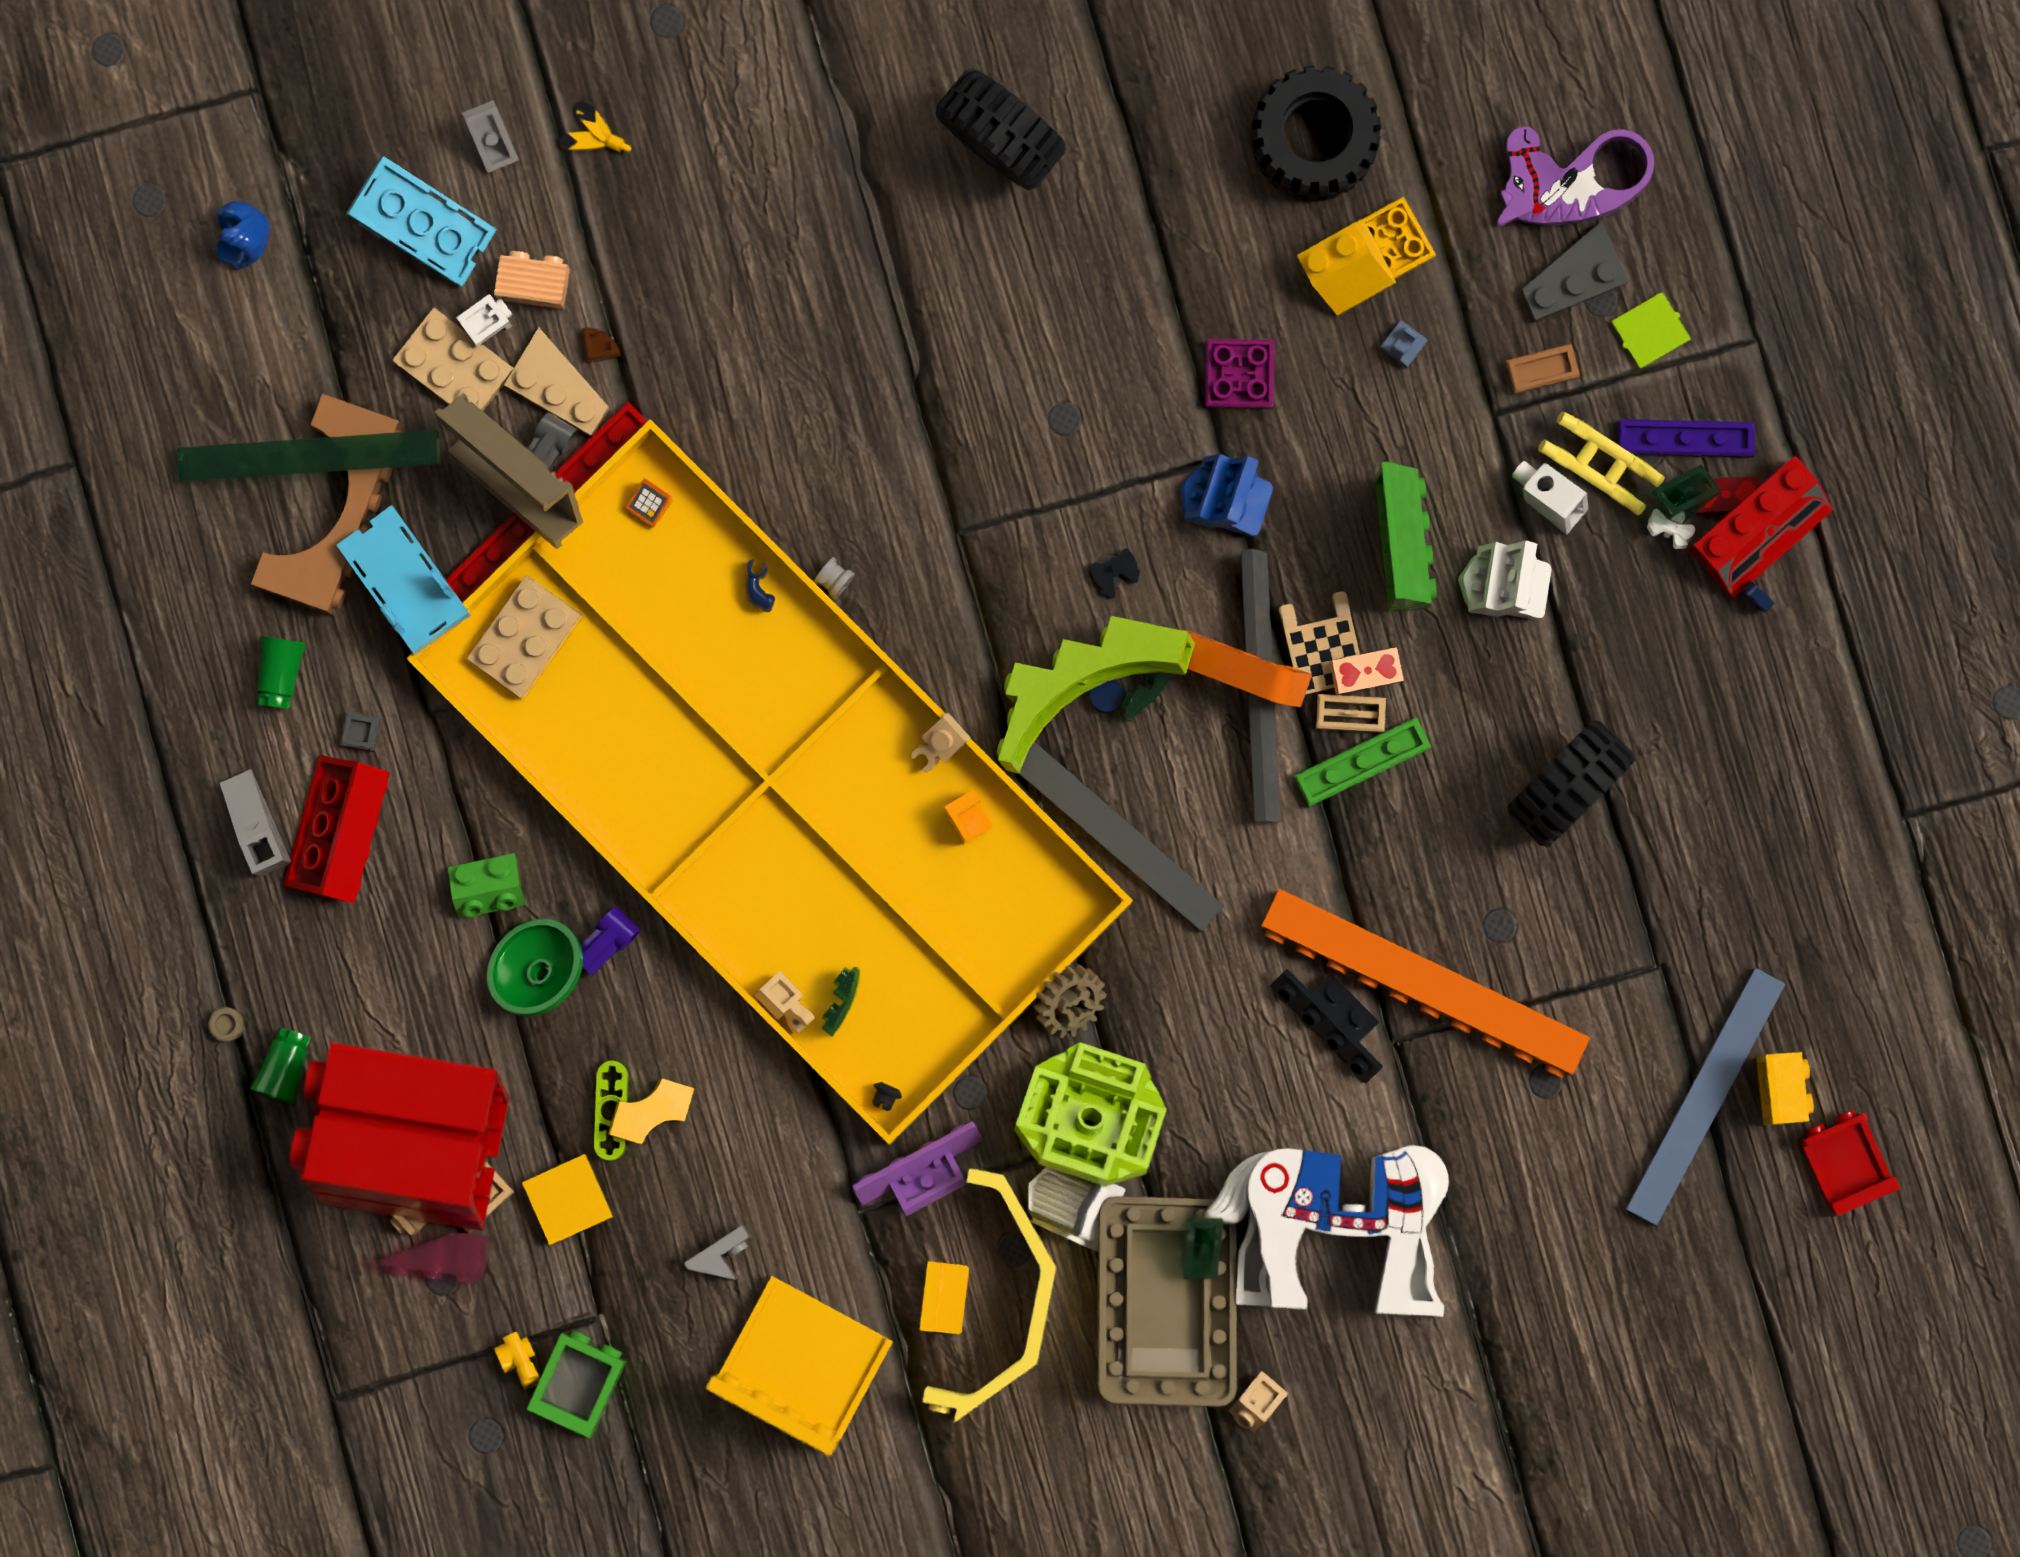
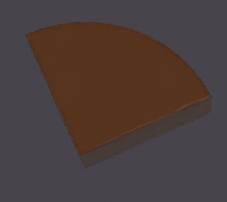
M582 328L588 363L621 357L617 344L609 335L595 328Z

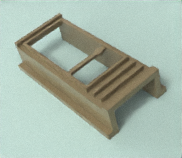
M462 393L443 410L438 408L434 412L437 421L460 439L447 450L449 457L555 549L561 547V541L583 523L572 485L567 480L563 482L561 477L557 479L554 471L550 473L547 465L474 403H469L467 395Z

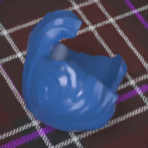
M233 201L222 206L217 212L218 226L223 229L219 235L220 241L216 245L219 259L222 262L230 263L235 269L248 267L256 262L265 251L270 233L269 222L260 210L247 202Z

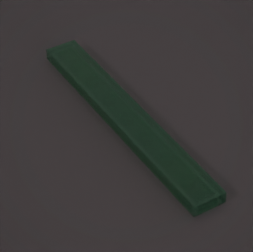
M439 430L177 448L179 482L441 464Z

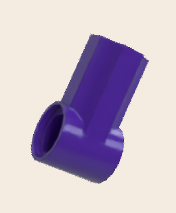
M617 906L611 909L595 926L596 930L581 944L583 954L582 967L592 976L617 951L620 952L628 946L641 931Z

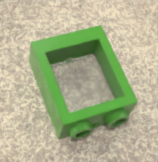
M572 1330L570 1335L561 1333L527 1410L591 1438L596 1431L627 1361L620 1358L621 1351L606 1344H603L601 1349L589 1344L591 1339L589 1336Z

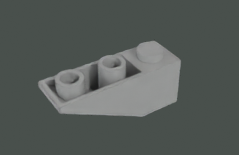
M252 769L221 782L220 786L234 830L251 873L263 876L292 863Z

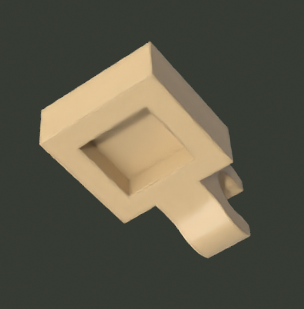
M781 971L775 974L754 995L777 1020L785 1015L789 1028L797 1035L815 1018L811 1011L798 1002L803 994Z

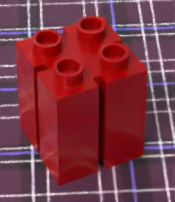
M331 1042L327 1062L312 1060L306 1076L304 1098L305 1101L314 1102V1114L319 1115V1117L315 1116L313 1129L298 1127L293 1139L290 1167L291 1169L300 1170V1181L307 1184L318 1201L323 1205L389 1216L395 1215L407 1219L483 1231L495 1173L494 1168L485 1166L486 1158H498L510 1099L504 1085H502V1080L497 1070Z

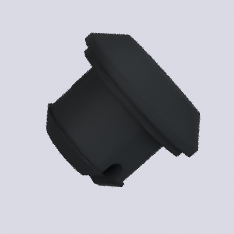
M883 1082L873 1085L877 1090L872 1100L873 1105L879 1107L881 1102H883V1110H891L895 1099H902L900 1090Z

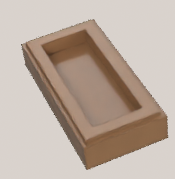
M1572 344L1505 361L1513 395L1580 377Z

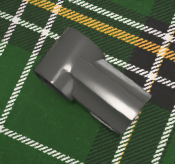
M548 412L536 427L533 434L534 439L528 450L547 465L550 471L558 457L565 454L578 433V429Z

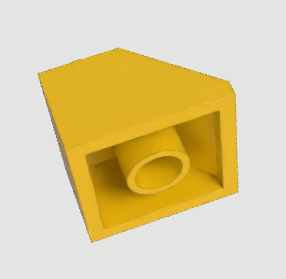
M1354 222L1297 255L1312 286L1337 316L1396 284L1366 223Z
M1802 1052L1756 1057L1763 1126L1809 1121V1114L1814 1113L1812 1094H1806L1805 1080L1810 1079L1808 1060L1802 1058Z

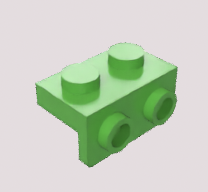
M515 853L448 867L452 901L460 919L474 918L481 914L500 910L507 911L525 905Z

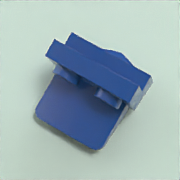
M1222 454L1205 456L1202 464L1196 467L1180 485L1182 508L1185 513L1184 520L1209 528L1220 527L1245 536L1257 535L1273 491V486L1270 482L1257 476L1256 469L1259 461L1250 456L1233 459Z

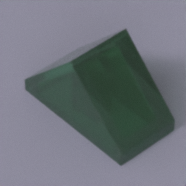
M1699 465L1653 489L1651 494L1670 518L1682 525L1719 495L1722 490L1704 467Z
M1188 1218L1180 1226L1183 1279H1218L1223 1229L1222 1218Z

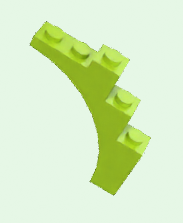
M1111 616L1108 626H1105L1101 632V647L1063 639L1060 650L1057 649L1053 656V670L1015 662L1013 671L1008 673L1004 684L1005 694L1015 707L1010 708L1007 716L1008 729L1005 739L1002 738L998 744V761L1006 771L1019 774L1029 749L1043 728L1062 708L1083 693L1101 684L1133 674L1162 672L1186 675L1195 642L1187 631Z

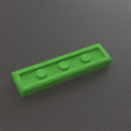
M1417 717L1295 775L1294 779L1309 808L1432 747Z

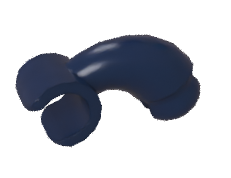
M752 559L747 565L748 576L745 584L747 598L757 610L761 609L770 612L773 608L775 597L772 594L765 593L759 585V580L765 578L768 573L767 564L764 565L763 572L757 575L751 571L754 564V559Z

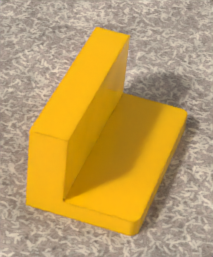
M928 1261L920 1322L921 1331L961 1334L969 1275L968 1266Z

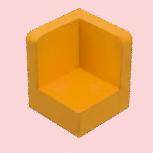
M974 789L943 808L945 815L964 845L992 828V823L979 804L981 800Z

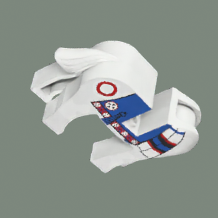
M1407 1146L1371 1158L1368 1212H1365V1205L1349 1204L1342 1205V1211H1338L1341 1155L1288 1148L1255 1154L1241 1162L1229 1174L1218 1197L1205 1211L1204 1218L1209 1223L1236 1224L1244 1218L1249 1209L1245 1236L1237 1250L1236 1304L1307 1309V1297L1299 1283L1295 1265L1298 1242L1306 1228L1340 1236L1387 1235V1249L1374 1312L1444 1316V1305L1439 1300L1434 1287V1264L1426 1235V1226L1446 1195L1448 1173L1439 1156L1425 1147ZM1266 1273L1269 1277V1292L1266 1288Z

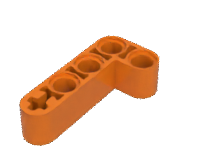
M1187 631L1195 642L1188 666L1189 670L1279 704L1294 707L1302 706L1312 674L1290 666L1276 664L1203 635Z

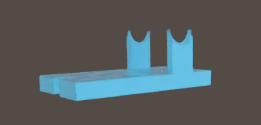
M384 156L379 158L346 212L348 216L359 222L358 226L369 231L377 238L386 239L459 287L464 285L476 263L471 261L476 250L484 252L497 230ZM431 192L432 194L436 195L437 197H439L440 199H442V200L444 201V203H442V202H440L439 200L435 199L434 197H432V196L429 195L428 193ZM459 210L460 212H462L463 214L467 215L468 217H470V218L473 219V220L470 221V220L466 219L465 217H463L462 215H460V214L457 213L456 211ZM399 241L405 243L406 245L414 249V252L406 246H404L403 244L399 243ZM428 259H430L431 261H433L434 263H436L437 265H439V266L442 267L443 269L438 268L437 266H435L434 264H432L431 262H429Z
M391 505L370 520L373 527L362 534L358 529L336 546L381 607L382 613L394 630L400 634L410 650L417 655L471 616V614L398 512ZM404 529L409 534L411 539L414 541L413 543H410L408 538L403 533ZM424 556L433 568L432 570L428 568L421 557ZM358 563V565L361 567V569L363 570V572L366 574V577H364V576L361 574V572L359 571V569L356 567L355 564ZM375 590L378 591V593L380 594V596H381V597L383 598V600L385 601V604H383V603L381 602V600L379 599V597H378V596L376 595V593L374 592ZM445 623H447L445 626H443L441 629H439L438 631H436L434 634L430 635V634L433 633L435 630H437L439 627H441L442 625H444Z

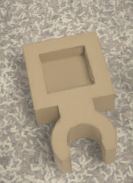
M947 713L921 737L927 744H922L913 750L910 757L914 759L918 755L924 754L928 758V764L922 770L928 772L937 766L940 759L943 762L950 759L971 737Z

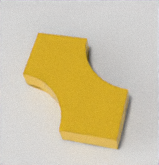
M659 1079L654 1090L644 1099L633 1103L618 1101L608 1135L643 1144L646 1135L656 1125L669 1120L684 1122L694 1088L666 1079Z

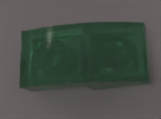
M1151 673L1147 682L1153 686L1151 690L1139 684L1135 692L1128 690L1121 709L1126 710L1124 719L1130 722L1147 710L1165 690L1174 674Z
M854 966L851 971L845 967L833 982L837 986L833 994L841 999L843 1003L839 1006L834 1002L822 1017L826 1021L822 1029L831 1037L837 1033L846 1020L856 999L862 973L858 966Z

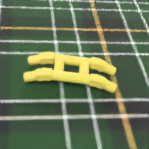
M1562 411L1557 418V423L1582 439L1587 440L1586 444L1577 457L1547 440H1543L1540 443L1538 451L1582 477L1639 516L1645 510L1646 505L1616 483L1627 467L1655 487H1659L1665 477L1644 460L1605 437L1587 423ZM1598 449L1616 459L1605 476L1588 466Z

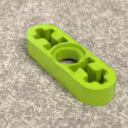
M617 1061L603 1063L598 1068L596 1075L594 1149L599 1157L609 1161L617 1160L624 1154L627 1140L613 1136L614 1141L620 1144L619 1149L613 1150V1155H607V1149L601 1148V1142L608 1139V1130L601 1131V1124L610 1126L612 1122L603 1117V1105L608 1101L628 1103L629 1074L626 1067ZM613 1066L616 1067V1072L622 1073V1079L615 1082V1091L622 1090L621 1098L615 1095L602 1097V1090L609 1091L610 1083L608 1080L603 1079V1075L608 1073L610 1067Z

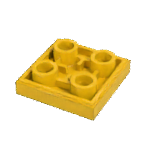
M1404 197L1357 221L1358 223H1366L1394 279L1436 257L1433 248Z
M586 1154L522 1182L549 1245H553L613 1217Z

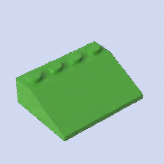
M1381 462L1375 476L1388 612L1429 608L1432 604L1431 599L1437 598L1435 578L1429 579L1428 565H1433V552L1431 545H1425L1424 532L1430 531L1428 511L1422 512L1421 498H1426L1425 479L1418 478V469L1392 462Z

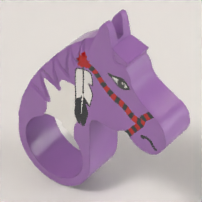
M1520 127L1513 130L1506 144L1511 177L1507 182L1506 189L1501 191L1500 194L1505 210L1499 217L1497 226H1504L1517 220L1546 226L1578 224L1597 220L1617 212L1630 204L1648 185L1654 169V157L1650 146L1640 135L1632 131L1612 130L1599 136L1568 167L1560 168L1548 154L1540 151L1539 136L1532 128ZM1611 142H1626L1634 146L1641 153L1645 162V174L1642 180L1634 187L1626 190L1602 188L1595 181L1593 170V157L1601 147Z

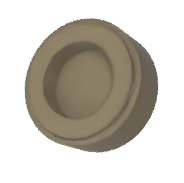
M219 1008L210 1016L208 1023L209 1031L217 1040L223 1042L234 1041L243 1033L244 1019L233 1008Z

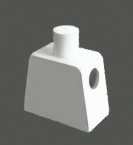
M1523 461L1514 471L1512 477L1524 486V500L1566 535L1588 511L1587 493L1548 464L1544 463L1536 470L1526 461Z

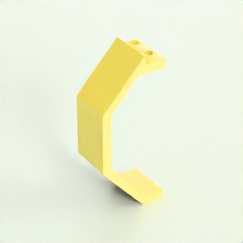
M970 1168L967 1183L991 1187L1002 1194L1040 1265L1041 1275L1026 1350L1021 1359L978 1391L971 1394L930 1386L925 1388L923 1402L930 1403L929 1410L949 1414L951 1408H956L954 1422L1037 1364L1056 1266L1004 1175Z

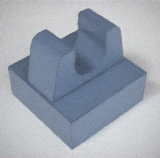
M1400 320L1380 349L1407 369L1425 346L1428 339Z

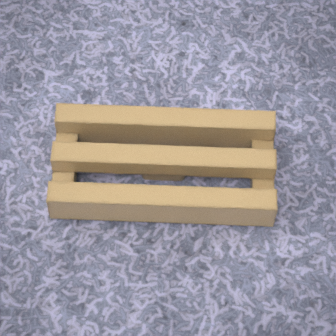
M1318 694L1316 729L1384 733L1386 698ZM1324 703L1375 705L1379 707L1378 712L1324 709ZM1324 716L1378 719V725L1324 721Z

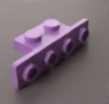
M974 1122L959 1125L952 1129L948 1135L936 1141L925 1143L918 1151L907 1157L895 1159L888 1167L879 1172L865 1175L852 1188L862 1205L893 1190L903 1211L908 1216L967 1184L954 1156L982 1142L983 1139Z

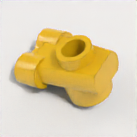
M517 1332L503 1338L504 1344L494 1348L504 1372L507 1373L516 1369L524 1390L537 1386L540 1377L533 1362L529 1359L535 1356V1353L528 1338L520 1339Z

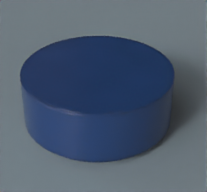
M1751 581L1741 589L1742 594L1763 613L1767 612L1775 604Z
M1116 680L1108 681L1090 690L1091 704L1100 712H1114L1123 702V688Z

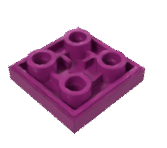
M1207 339L1205 408L1273 409L1274 340Z

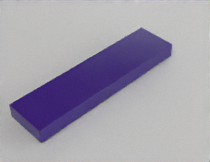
M1619 419L1617 421V444L1633 455L1754 457L1755 422Z

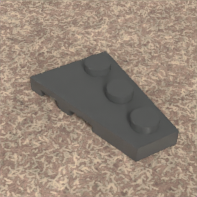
M1603 220L1522 289V296L1534 322L1629 283Z

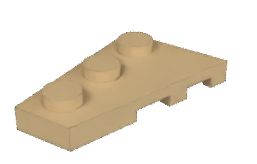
M540 328L537 329L504 384L506 388L554 414L590 437L595 434L610 409Z

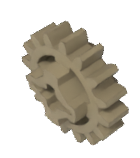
M1077 965L1075 970L1070 966H1065L1064 974L1062 975L1055 971L1053 973L1054 980L1052 982L1044 981L1043 983L1047 988L1045 992H1039L1036 995L1041 1000L1040 1003L1034 1006V1009L1039 1013L1036 1019L1050 1034L1056 1033L1060 1038H1063L1066 1033L1072 1037L1076 1036L1078 1028L1086 1031V1023L1089 1020L1096 1022L1095 1012L1104 1009V1006L1099 1003L1100 1000L1106 998V993L1101 990L1105 986L1104 983L1091 969H1085L1081 965Z

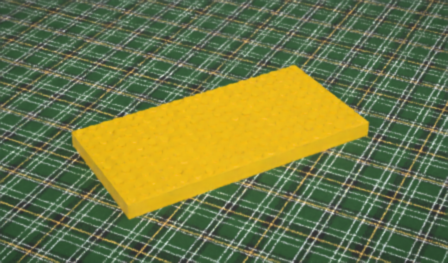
M650 419L574 493L583 523L561 541V547L555 549L535 532L463 602L471 616L417 655L412 652L406 659L809 1065L891 1145L1038 998L1036 996L1037 993L1044 992L1047 989L1043 984L1044 981L1052 982L1055 971L1061 975L1064 972L1065 966H1070L1133 903V900L972 739L967 741L946 762L940 759L937 766L928 772H924L922 769L928 764V758L924 754H920L912 759L910 757L911 753L920 745L927 744L921 737L946 713ZM644 478L668 493L673 499L672 504L654 529L625 509ZM752 559H754V564L751 571L754 574H761L764 570V565L767 564L768 573L765 578L759 580V585L765 593L772 594L775 597V602L770 612L761 609L757 610L747 598L745 587L748 576L747 565ZM527 575L583 616L523 699L467 658ZM445 623L444 625H442L441 627H439V628H438L437 630H435L432 634H434L436 631H438L439 629H441V628H442L443 626H445L447 623ZM974 789L981 800L979 804L992 823V828L964 845L945 815L943 808ZM779 971L803 994L798 1002L811 1011L815 1017L798 1035L789 1028L785 1015L777 1020L754 996ZM883 1082L899 1089L902 1099L896 1098L889 1111L882 1109L883 1102H881L879 1107L873 1105L872 1100L877 1091L873 1086L874 1084Z

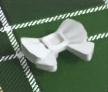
M1655 509L1652 512L1647 525L1652 536L1664 532L1663 535L1666 538L1672 535L1673 547L1675 549H1685L1695 533L1694 525L1677 524L1667 519L1659 509Z

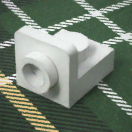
M488 294L456 318L478 347L503 328L508 330L512 327L507 318L513 314L501 298L495 302L491 295Z

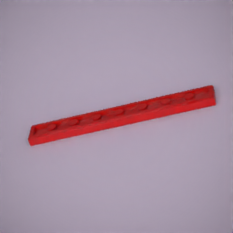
M629 402L625 403L555 472L556 478L561 477L563 482L567 480L572 485L575 493L648 421ZM515 513L446 578V581L462 603L536 532Z

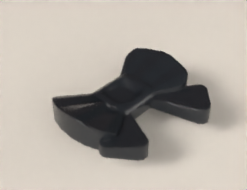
M1123 549L1117 558L1105 564L1092 563L1090 565L1092 579L1102 588L1101 594L1105 596L1116 597L1113 578L1120 574H1123L1133 583L1138 582L1140 570L1137 568L1135 557L1129 549Z

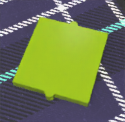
M1663 292L1611 321L1623 342L1622 348L1628 350L1639 370L1691 340L1679 320L1680 313L1674 312Z

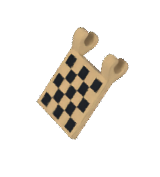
M1344 591L1332 595V602L1337 617L1297 626L1294 606L1286 604L1279 607L1292 666L1312 674L1306 694L1335 688L1329 661L1360 655L1348 598Z

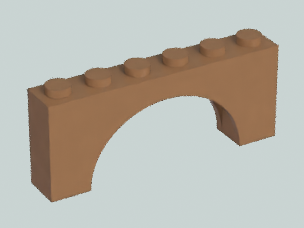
M322 394L311 422V427L330 438L338 446L344 457L349 480L344 510L332 531L315 546L291 555H272L263 552L251 585L256 589L333 615L335 608L340 609L344 602L346 590H343L346 578H351L355 572L336 545L358 529L362 534L370 529L366 524L370 513L376 514L381 502V495L378 494L382 481L387 483L391 476L393 463H390L394 450H400L405 432L401 431L403 426L398 420Z

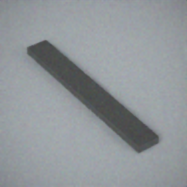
M1255 549L1241 550L1245 649L1247 653L1273 662L1267 552ZM1248 692L1255 822L1280 823L1275 702Z
M1033 743L1019 775L1202 932L1224 905L1037 743Z

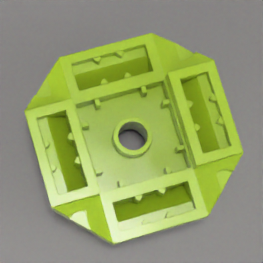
M1079 1042L1068 1048L1066 1052L1035 1066L1014 1131L1039 1165L1108 1186L1146 1174L1166 1113V1107L1151 1081V1075L1144 1063ZM1083 1121H1092L1096 1126H1088Z

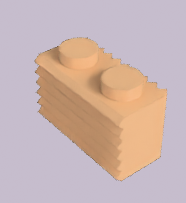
M510 251L509 256L500 255L494 290L497 300L501 298L502 301L564 309L570 269L567 264H563V259L554 256H543L542 261L529 259V254L519 251Z

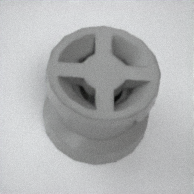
M833 557L826 563L813 582L817 586L820 585L825 588L829 593V597L836 600L853 580L855 573L837 565V559Z

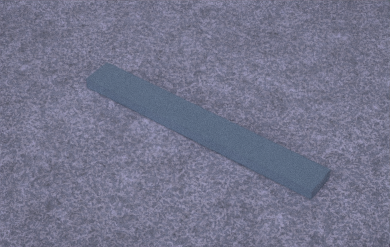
M1757 968L1753 969L1625 1208L1626 1210L1655 1226L1658 1225L1785 987V983Z

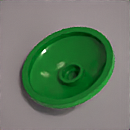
M550 919L531 920L512 929L495 947L489 960L487 984L493 999L504 1010L518 1016H536L557 1007L575 988L582 971L583 954L579 940L565 925Z

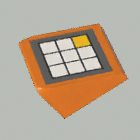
M644 478L625 509L654 529L672 504L673 499L668 493Z

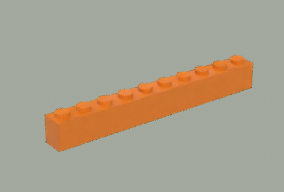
M1281 889L1277 891L1260 927L1266 930L1264 935L1266 938L1281 945L1287 940L1297 945L1295 951L1313 960L1318 955L1328 960L1327 967L1339 973L1345 974L1346 970L1359 975L1358 982L1373 989H1376L1379 984L1390 990L1388 996L1404 1004H1407L1410 999L1421 1005L1419 1011L1438 1019L1440 1014L1452 1019L1450 1024L1452 1027L1467 1034L1473 1029L1483 1034L1481 1040L1499 1049L1504 1044L1514 1049L1513 1056L1531 1064L1533 1059L1546 1064L1544 1071L1556 1077L1563 1078L1564 1074L1569 1076L1574 1074L1591 1038Z

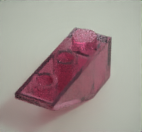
M453 1232L381 1259L380 1265L388 1266V1273L408 1275L409 1269L422 1270V1277L442 1280L443 1273L457 1275L456 1282L476 1284L477 1278H486L491 1237Z

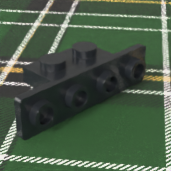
M1288 969L1270 985L1278 998L1286 1003L1300 1017L1301 1021L1324 1041L1326 1047L1334 1052L1349 1067V1070L1364 1083H1367L1383 1068L1382 1064L1360 1043L1379 1021L1332 973L1312 993Z

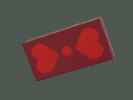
M1759 476L1690 480L1692 515L1728 513L1760 485Z

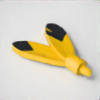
M584 101L576 103V112L581 122L590 132L567 133L558 140L562 148L570 151L594 150L605 147L618 152L621 150L629 152L631 150V147L624 143V139L611 134L610 129L596 109Z

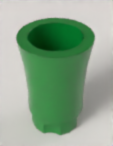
M260 636V666L257 691L260 692L257 697L258 705L290 709L291 696H294L300 663L307 643Z
M279 1027L276 1038L272 1039L263 1065L249 1090L279 1102L295 1105L298 1084L308 1054L306 1049L311 1038L302 1033Z

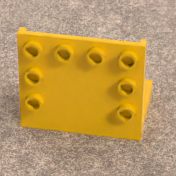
M771 1276L720 1373L712 1377L706 1389L830 1456L838 1446L893 1341Z

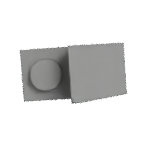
M494 100L462 113L488 173L519 160Z
M742 1225L684 1264L690 1270L736 1280L737 1277L723 1255L728 1253L732 1258L746 1249L748 1245L745 1241L751 1238V1235L745 1226Z

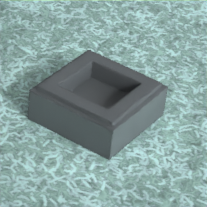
M346 711L340 745L375 752L381 718Z

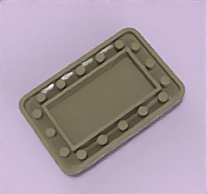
M1116 1196L1107 1199L1100 1207L1097 1304L1098 1389L1102 1398L1108 1403L1220 1407L1227 1405L1235 1397L1237 1390L1236 1224L1209 1223L1205 1220V1211L1215 1199Z

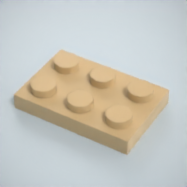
M435 308L431 310L392 360L447 404L452 403L464 393L467 395L469 403H474L482 411L485 410L500 391L514 369L483 344L477 347L466 331Z
M526 575L467 659L517 696L524 699L583 615Z

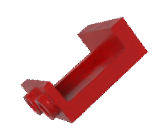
M1855 1110L1835 1117L1838 1123L1825 1129L1822 1123L1805 1130L1806 1138L1798 1141L1832 1217L1840 1216L1901 1189L1896 1177L1891 1176L1866 1121L1868 1119L1867 1114L1860 1113L1857 1115Z

